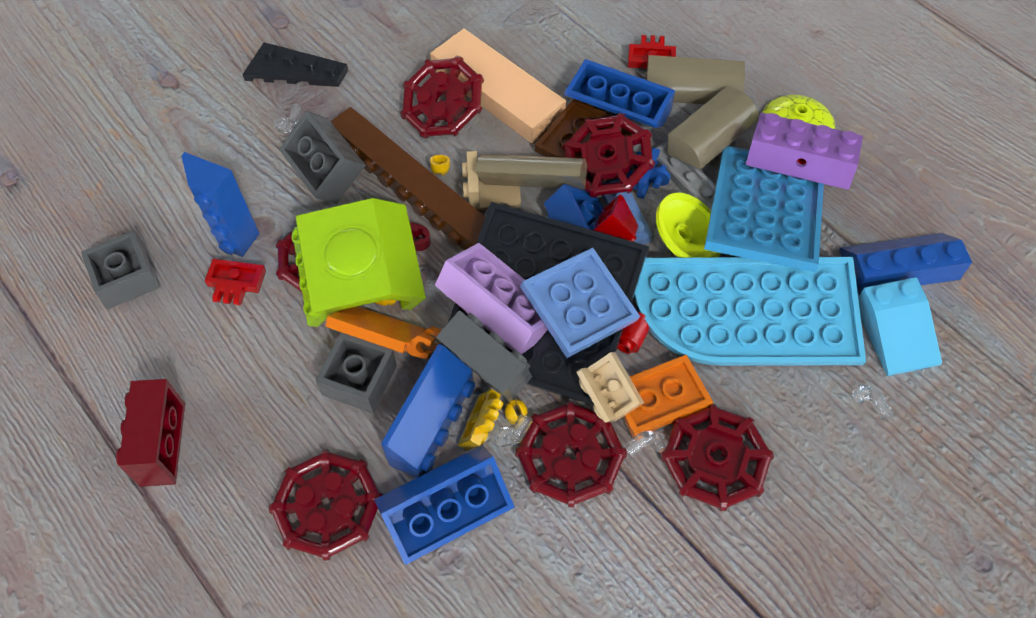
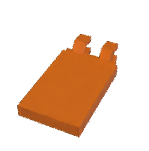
M359 306L339 310L327 316L325 327L401 353L407 351L411 356L423 359L430 358L432 351H435L437 345L440 344L434 343L436 336L442 331L434 326L426 330L425 328Z

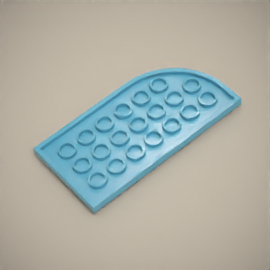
M742 257L646 258L634 294L636 308L638 312L646 315L645 321L649 325L650 333L667 349L679 356L687 355L691 361L718 366L864 365L866 363L853 257H819V265L816 272Z

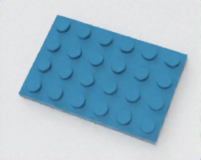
M727 146L721 156L704 249L816 272L819 265L824 184L748 166L746 162L750 150Z

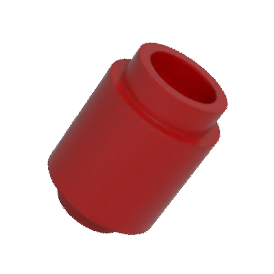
M638 312L640 315L639 319L623 329L617 349L625 354L637 353L650 330L648 323L645 321L646 315Z

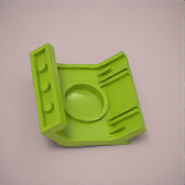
M370 198L296 216L297 226L292 230V241L295 245V261L300 276L299 286L304 300L303 311L306 315L308 326L318 327L327 319V316L339 310L383 300H399L402 309L412 310L426 299L405 204Z

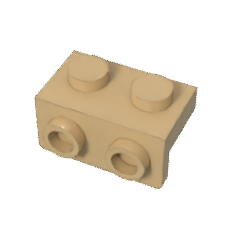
M610 352L590 367L581 368L577 371L581 388L585 393L589 394L594 403L595 413L605 423L617 421L644 404L643 399L615 352Z

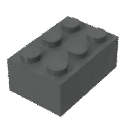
M309 111L305 112L279 149L315 198L336 204L366 166L328 118Z
M459 310L436 338L480 378L511 402L533 377L528 370L530 365L527 363V359L515 349L510 353L508 346L504 344L505 341L495 332L491 331L487 334V329L483 326V323L472 313L466 316Z

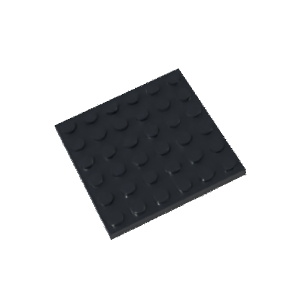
M494 202L490 203L476 243L484 246L525 280L593 248L631 304L649 250V246ZM455 303L449 321L459 310L466 316L468 313ZM623 329L566 358L549 330H547L533 347L522 354L527 359V363L530 365L528 370L533 376L526 385L593 406L594 403L591 397L583 391L579 384L580 378L577 371L581 368L590 367L610 352L616 353Z

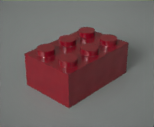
M167 379L131 381L129 392L125 395L126 415L125 420H122L120 426L122 442L121 448H118L116 452V462L140 487L176 484L186 403Z

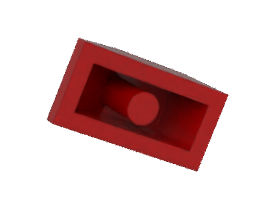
M621 194L602 209L593 231L634 242L637 238L635 235L639 225Z

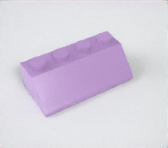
M480 243L446 260L435 286L463 308L466 313H472L489 332L493 331L500 336L511 350L515 349L522 355L533 347L548 330L520 287L525 279Z

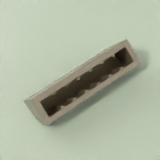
M649 55L646 80L675 90L673 102L706 104L727 86L744 92L745 61Z
M729 86L725 87L668 134L667 154L701 170L758 121V111L754 102L745 93Z
M481 154L478 158L475 172L484 185L560 188L562 185L567 184L578 189H585L587 162L585 158Z

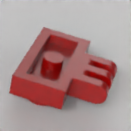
M641 35V44H629L628 68L647 69L649 55L676 57V46H664L665 36H660L659 42H655V35H651L650 42H646V35Z
M212 259L205 283L208 287H215L212 296L213 302L220 303L223 297L224 304H231L233 299V304L240 306L246 292L259 293L266 269L264 265Z

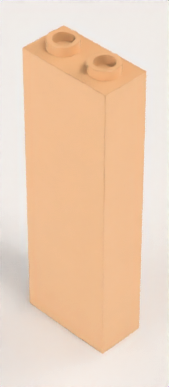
M462 29L430 53L431 60L449 59L455 56L463 57L464 62L484 78L481 106L531 144H534L542 137L566 108L565 99L466 29ZM449 68V69H438V70H436V71H437V73L440 72V71H443V72H445V73H450L451 68ZM462 72L458 76L462 83L468 80ZM472 90L468 91L467 96L470 98L472 96Z

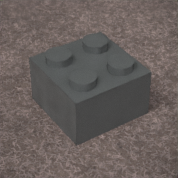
M134 231L81 252L94 291L107 309L160 288L145 248Z
M341 332L315 382L322 396L374 414L397 367L394 352L392 349Z

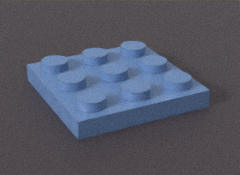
M593 248L523 281L520 286L566 358L629 326L640 317Z

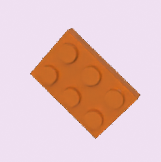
M684 355L630 376L644 404L623 416V419L634 439L671 424L678 417L682 418L705 409L710 404H713V400L688 356Z

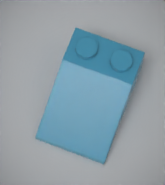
M917 277L866 287L862 290L858 298L861 320L886 376L942 364L929 302Z

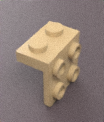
M467 151V162H462L463 178L468 177V182L463 183L464 198H469V204L478 211L487 210L491 202L498 204L504 202L512 208H519L521 206L520 186L484 185L475 172L478 161L477 151Z

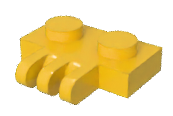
M491 389L478 395L458 446L465 450H470L481 446L486 441L489 431H492L495 423L492 421L497 420L499 416L498 410H501L503 402L499 400L501 394Z

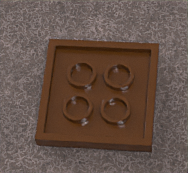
M573 99L537 141L535 151L545 157H565V151L562 148L564 142L568 141L585 123V119L611 117L612 115L590 104ZM613 127L600 128L597 130L611 129ZM624 128L621 130L622 135L625 137L626 135L629 137L633 135ZM590 132L580 143L583 144L585 141L587 143L591 139ZM606 150L605 154L601 156L610 158L614 154L610 150ZM575 153V158H582V153ZM587 172L586 178L593 181L594 178Z

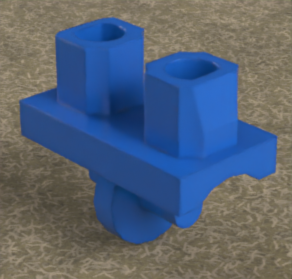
M653 147L652 158L655 161L654 168L649 170L633 187V189L638 190V198H645L651 182L653 183L652 187L658 189L660 186H666L671 179V175L665 165L658 167L657 159L661 151L660 149ZM638 151L636 155H642V153ZM630 169L627 178L634 172V170Z

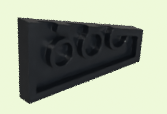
M264 42L242 75L245 81H253L254 78L269 83H274V80H286L287 84H297V82L304 81L308 82L309 85L339 87L348 72V66L346 63Z

